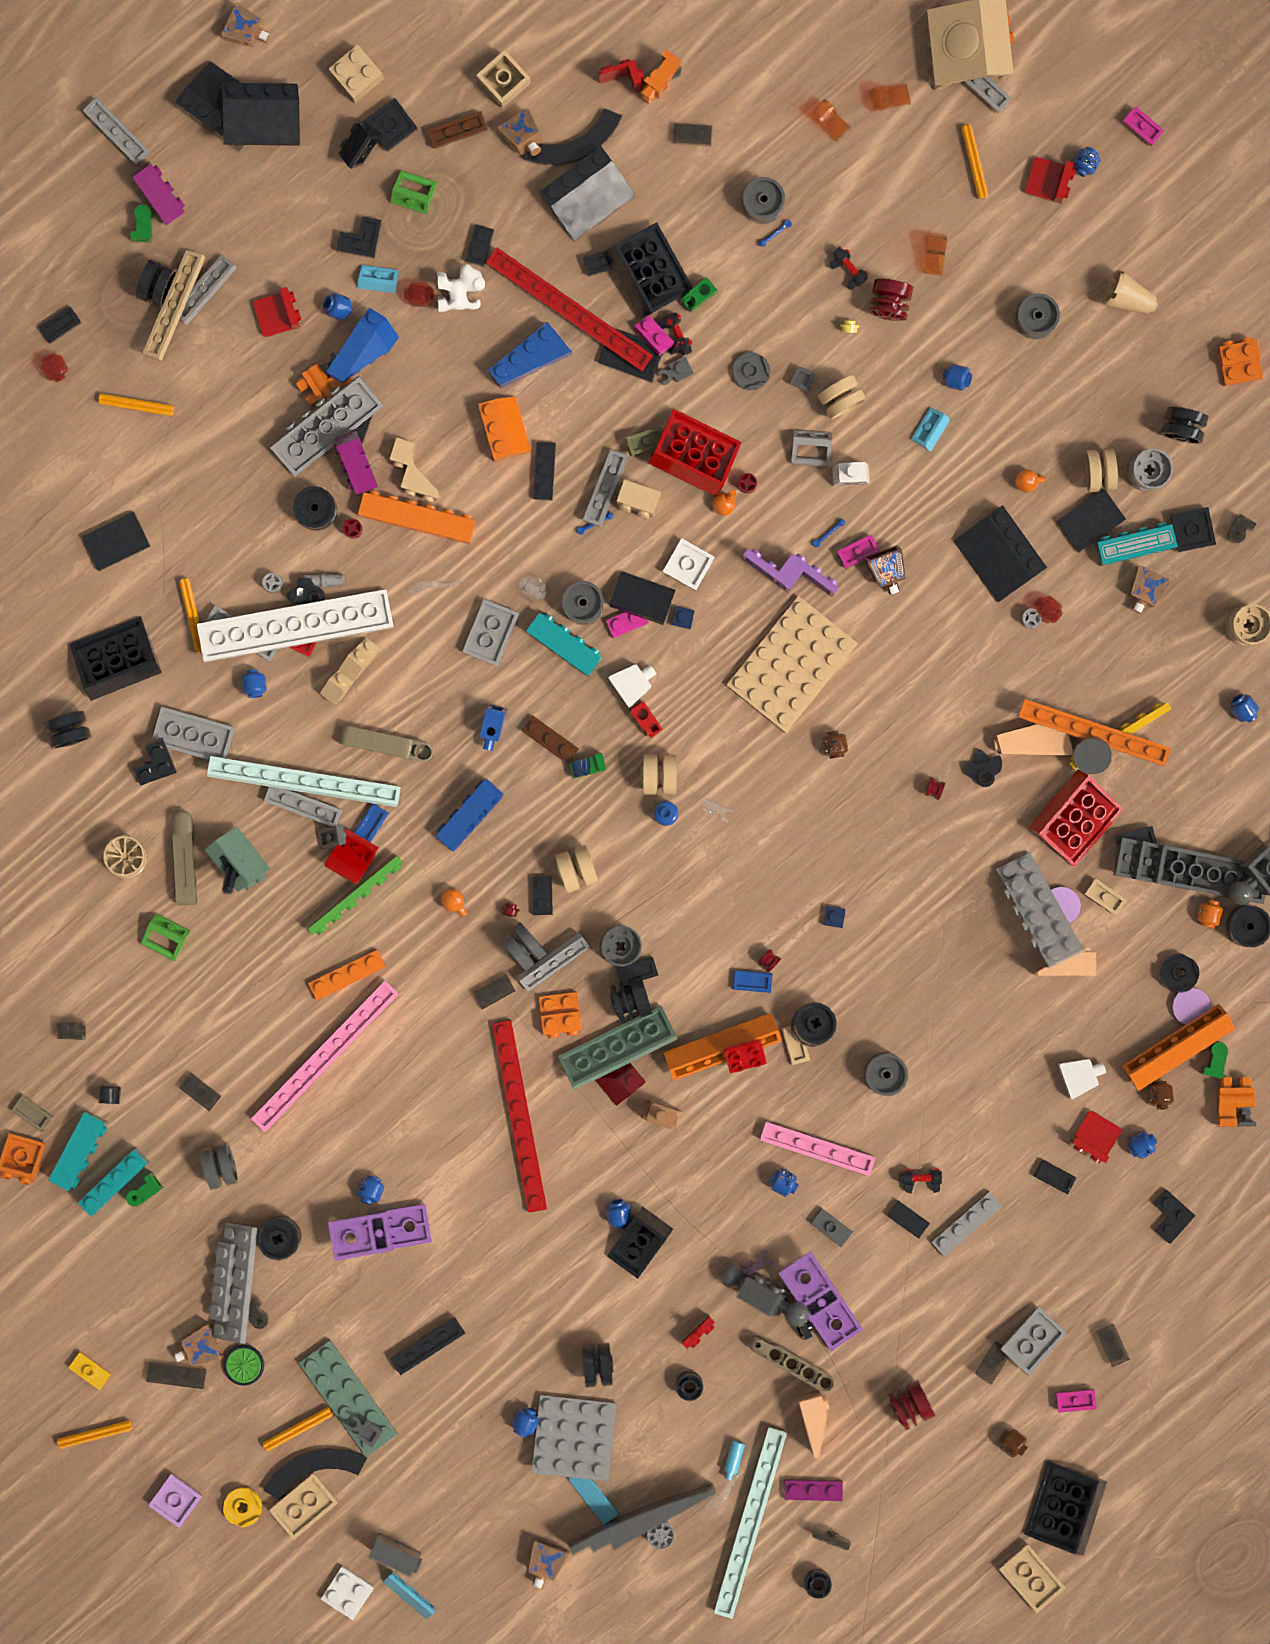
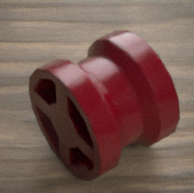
M745 473L740 476L738 488L741 492L749 494L756 489L757 479L753 474Z
M351 518L344 522L343 531L348 538L356 539L362 535L363 527L357 519Z
M931 777L924 795H931L936 800H939L944 790L945 782H937L935 778Z
M769 949L758 963L764 965L766 971L770 972L781 958L775 956L773 951Z

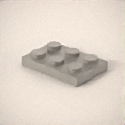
M483 599L462 653L498 667L519 613Z
M1037 1307L1003 1344L1000 1350L1029 1376L1067 1333L1044 1310Z

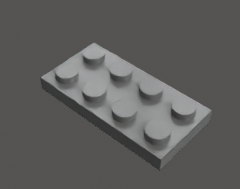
M161 707L151 741L163 737L169 749L210 760V756L227 759L236 728Z

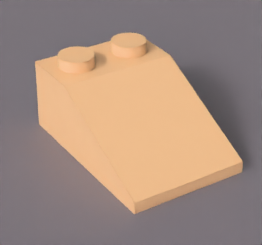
M1083 948V953L1050 969L1047 965L1034 970V975L1096 976V952H1091V948Z
M820 1391L798 1397L815 1459L819 1458L827 1418L826 1410L829 1409L826 1396H822Z

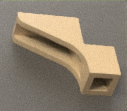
M396 437L390 461L393 462L395 467L404 469V466L407 467L401 489L410 496L415 497V494L423 496V500L433 502V500L438 501L440 497L438 490L414 464L415 443Z
M366 637L346 657L339 670L328 680L320 694L336 705L381 649Z

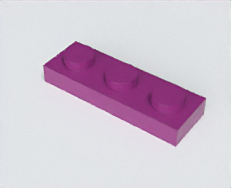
M785 1479L784 1499L843 1501V1481Z

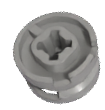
M668 1521L647 1532L650 1545L656 1549H666L673 1543L674 1529Z

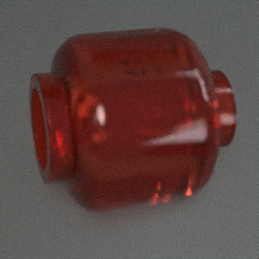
M411 282L408 289H405L404 297L412 307H427L434 299V290L427 282Z
M53 353L41 359L40 368L48 381L54 380L57 383L66 378L64 374L69 369L62 355Z
M1051 595L1039 597L1034 604L1036 611L1042 618L1041 620L1046 624H1054L1063 614L1062 605Z

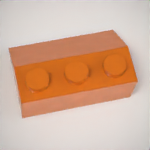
M516 396L498 398L478 404L494 462L531 452Z

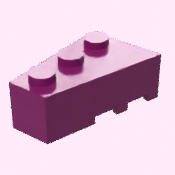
M149 162L131 174V176L165 225L185 213L182 209L185 205L179 197L175 199L171 193L174 189L168 181L164 183L160 176L163 173L158 166H152Z
M357 430L336 437V444L333 446L336 454L342 458L340 464L343 472H347L350 478L347 479L350 490H355L357 495L378 487Z

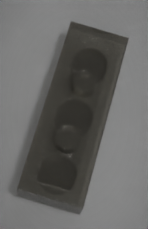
M149 1362L146 1382L204 1389L207 1369Z

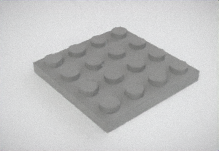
M540 1395L539 1423L536 1429L532 1473L608 1482L617 1404Z

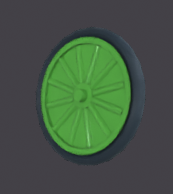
M239 1345L227 1353L224 1359V1371L228 1379L233 1383L242 1386L250 1385L258 1381L262 1376L264 1360L256 1348L249 1345Z

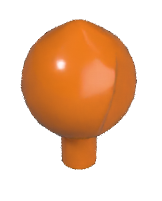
M1028 469L1020 471L1015 478L1016 487L1025 493L1035 490L1038 484L1045 483L1046 481L1045 476H1037L1034 471Z
M732 489L728 493H720L715 496L713 509L717 514L727 516L733 512L736 491Z
M447 889L442 893L441 905L445 910L449 912L457 911L461 917L467 914V911L463 908L464 897L459 890Z

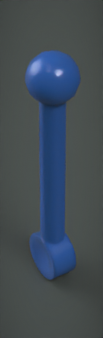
M786 220L782 227L766 239L760 240L759 246L764 247L769 240L785 228H790L792 222Z
M608 512L606 514L604 521L607 519H612L613 513ZM589 524L585 527H579L577 533L583 535L586 530L595 525Z
M839 519L838 523L820 539L813 541V546L819 547L821 542L840 526L845 525V520Z

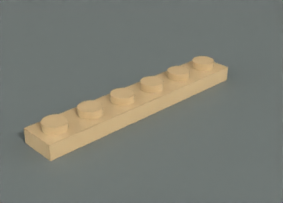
M186 250L142 354L146 357L162 361L205 260L202 254Z

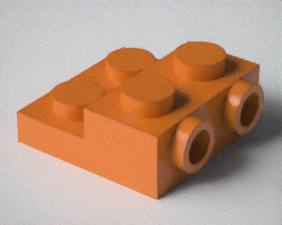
M1252 337L1240 339L1241 343L1233 344V341L1221 343L1222 346L1217 349L1224 386L1263 379L1257 339L1252 340Z
M577 992L539 997L543 1035H547L548 1038L559 1037V1033L565 1032L567 1036L578 1035V1031L582 1030Z
M9 1133L0 1157V1177L6 1180H11L12 1177L19 1179L18 1182L29 1185L30 1182L35 1183L46 1143Z

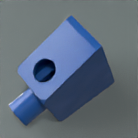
M491 704L486 708L480 737L484 738L483 749L493 751L495 741L498 742L500 740L508 709ZM489 727H493L495 732L491 733Z

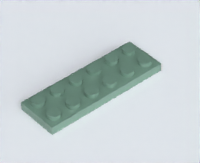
M662 1006L653 1009V1014L638 1016L559 1055V1060L573 1089L582 1087L677 1040L678 1038Z
M331 1340L299 1362V1365L366 1457L398 1434ZM354 1415L360 1418L362 1424H365L368 1420L383 1430L373 1447L356 1438L359 1433L358 1431H350L347 1428L348 1424L353 1427L357 1425V1422L352 1419Z

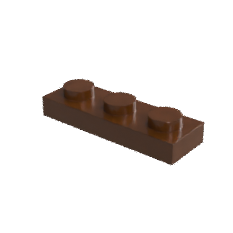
M479 111L428 129L427 132L433 149L485 132L488 129L482 112Z
M533 715L522 729V732L567 764L570 763L579 748Z

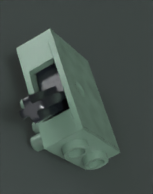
M238 827L221 836L205 849L225 875L221 888L223 894H231L233 888L237 892L244 888L246 891L256 884L255 881L258 884L267 877L265 873L270 870L269 866Z

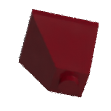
M631 1062L596 1079V1082L616 1106L646 1083L645 1079Z

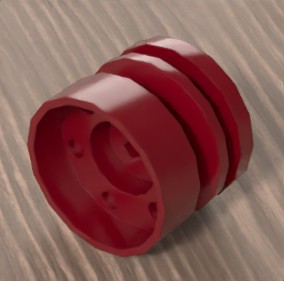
M875 279L872 293L880 298L870 300V303L874 306H869L868 313L889 321L907 320L908 314L905 311H909L910 307L902 303V301H911L914 287L897 280Z
M918 1380L907 1385V1395H904L900 1388L897 1389L901 1397L897 1400L893 1392L889 1393L890 1404L895 1416L906 1431L910 1429L907 1422L909 1419L912 1420L914 1426H917L915 1417L917 1415L924 1422L935 1417L933 1409Z

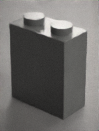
M379 1533L368 1556L411 1577L413 1572L417 1573L422 1561L419 1558L421 1552Z

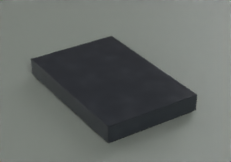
M616 329L652 354V359L641 372L604 346L598 364L652 383L663 353L658 356L643 338Z
M1102 489L1059 519L1057 523L1079 553L1121 524L1126 518L1107 491Z
M135 512L82 536L99 572L151 547Z
M621 571L609 607L664 625L675 590Z

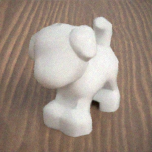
M469 264L461 266L458 279L450 280L447 278L446 273L437 272L438 289H446L450 297L449 300H446L443 296L437 297L438 312H447L452 309H478L481 305L480 300L473 303L468 302L466 293L467 291L476 292L484 289L485 280L481 272Z

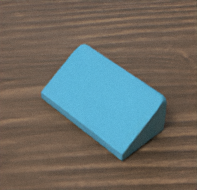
M361 265L358 288L396 293L399 270Z
M930 407L911 440L926 450L931 451L949 423V417Z

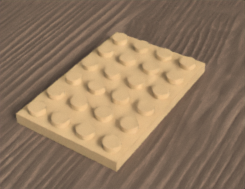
M798 596L729 681L727 686L782 731L787 733L858 643Z

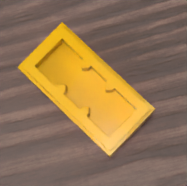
M81 1351L69 1366L70 1370L98 1390H101L111 1376L109 1371Z

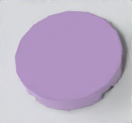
M1066 887L1051 889L1068 922L1071 923L1080 913L1081 903L1079 897L1073 890Z
M1192 988L1184 993H1177L1172 1003V1011L1175 1018L1184 1025L1211 1009L1210 999L1206 993L1196 988Z

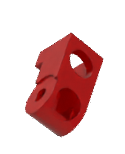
M643 700L629 710L650 739L663 730Z

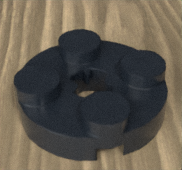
M1175 954L1167 958L1160 971L1161 981L1169 991L1184 993L1191 990L1196 985L1200 975L1197 963L1184 954ZM1179 968L1185 972L1181 979L1174 974Z

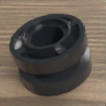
M694 1371L682 1372L676 1380L677 1394L686 1401L698 1399L703 1392L701 1376ZM691 1382L695 1386L692 1389H687L684 1385Z
M813 1569L805 1576V1589L811 1597L821 1599L830 1593L832 1582L826 1571ZM817 1579L823 1581V1585L820 1588L813 1586V1582Z

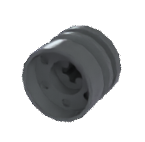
M618 926L610 928L604 933L600 940L599 948L606 962L614 966H626L638 959L641 954L642 943L636 931L630 927ZM616 942H618V943L623 942V943H624V945H623L624 950H623V951H622V950H618V951L616 950V948H617Z

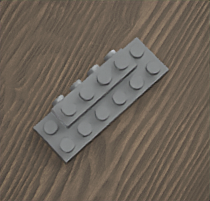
M359 375L346 386L344 385L341 388L336 386L330 392L331 396L329 398H321L315 404V409L312 411L306 410L300 416L302 419L297 423L295 421L291 422L285 428L287 430L285 434L270 446L271 450L294 476L336 444V437L352 432L384 406Z
M1031 852L996 869L1005 886L1003 891L1007 899H1012L1014 903L1012 908L1015 914L1021 916L1023 920L1021 925L1024 931H1029L1032 937L1029 938L1034 948L1038 947L1049 969L1084 952Z
M225 1222L223 1242H218L214 1249L216 1262L212 1268L214 1281L210 1287L212 1299L208 1306L209 1319L215 1320L214 1338L239 1344L246 1343L257 1227Z

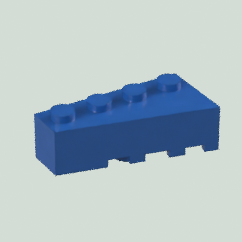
M546 322L491 367L488 372L500 388H503L531 373H535L548 365L571 356L572 351L551 325Z
M487 778L484 781L481 780L476 785V791L472 795H467L462 801L463 805L459 810L456 808L449 817L451 819L447 824L442 823L436 830L438 832L436 837L453 852L505 796Z

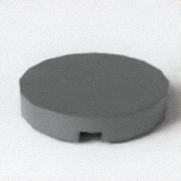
M747 352L740 355L732 368V376L735 383L742 389L749 391L763 387L770 375V367L766 358L755 352Z
M1089 736L1083 738L1075 746L1073 760L1080 771L1087 774H1098L1109 767L1112 760V751L1110 745L1101 738Z

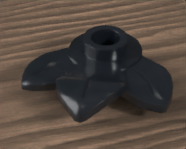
M299 577L298 587L291 589L286 594L292 603L298 605L324 601L325 599L324 591L320 587H316L311 579ZM317 594L319 598L313 599L312 595Z
M979 749L974 755L973 763L964 764L965 773L968 777L976 779L977 784L981 787H989L994 783L995 775L1002 769L1001 756L998 755L990 759L984 751ZM983 774L988 775V781L982 780Z

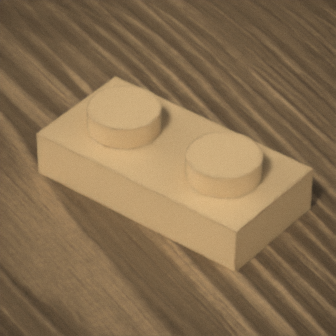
M1096 878L1084 893V895L1115 916L1118 915L1127 902L1125 898Z

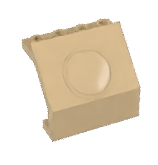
M970 0L927 10L925 24L929 35L927 43L930 47L931 55L929 62L932 65L931 81L934 84V90H942L953 83L982 77L998 76L999 79H1007L1014 74L1006 0Z

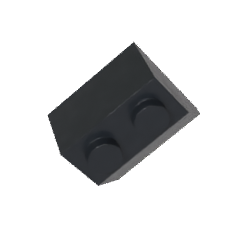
M366 121L356 122L350 129L351 135L349 138H345L340 145L341 150L338 154L350 169L364 164L382 136V133Z

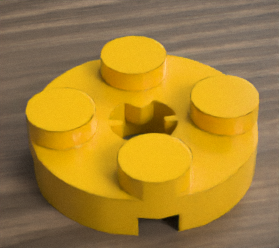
M250 1487L236 1488L228 1494L224 1501V1515L233 1525L235 1524L240 1527L250 1526L258 1520L262 1513V1500L258 1493ZM240 1502H244V1504L246 1503L248 1505L246 1507V1512H242L243 1510H238Z

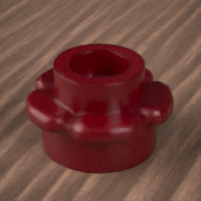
M506 903L505 906L501 907L503 909L502 915L517 917V913L520 912L519 909H516V904Z

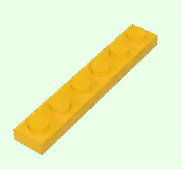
M1160 702L1151 707L1153 711L1146 715L1143 712L1135 717L1136 722L1131 725L1127 722L1119 727L1122 732L1132 734L1172 708L1168 702L1165 704ZM1072 756L1070 758L1071 762L1068 763V766L1071 770H1074L1077 768V766L1075 765Z

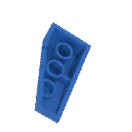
M369 307L326 373L343 383L360 372L368 364L375 362L380 356L387 354L399 339L398 334L387 318Z

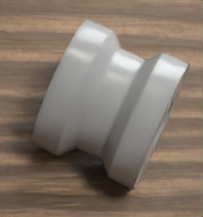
M268 573L263 577L262 585L268 592L276 593L281 590L283 581L277 574Z
M1033 608L1026 610L1021 616L1023 626L1029 629L1037 627L1042 619L1040 612Z

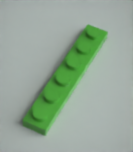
M396 856L308 929L312 935L316 933L321 935L328 929L326 927L331 921L335 923L342 917L341 913L345 909L350 911L357 905L356 900L360 897L366 898L372 893L371 888L375 885L378 887L387 880L386 876L389 873L395 874L402 868L400 864L403 863L400 857Z

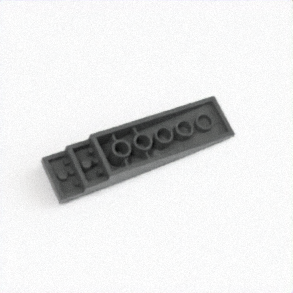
M1120 837L1113 872L1115 876L1228 898L1229 888L1233 883L1249 879L1240 867L1244 862L1241 860ZM1256 887L1253 890L1254 895L1250 902L1264 904L1265 895Z
M710 1484L686 1491L622 1515L570 1541L569 1550L572 1556L589 1546L593 1553L608 1544H611L615 1550L716 1494L715 1486Z

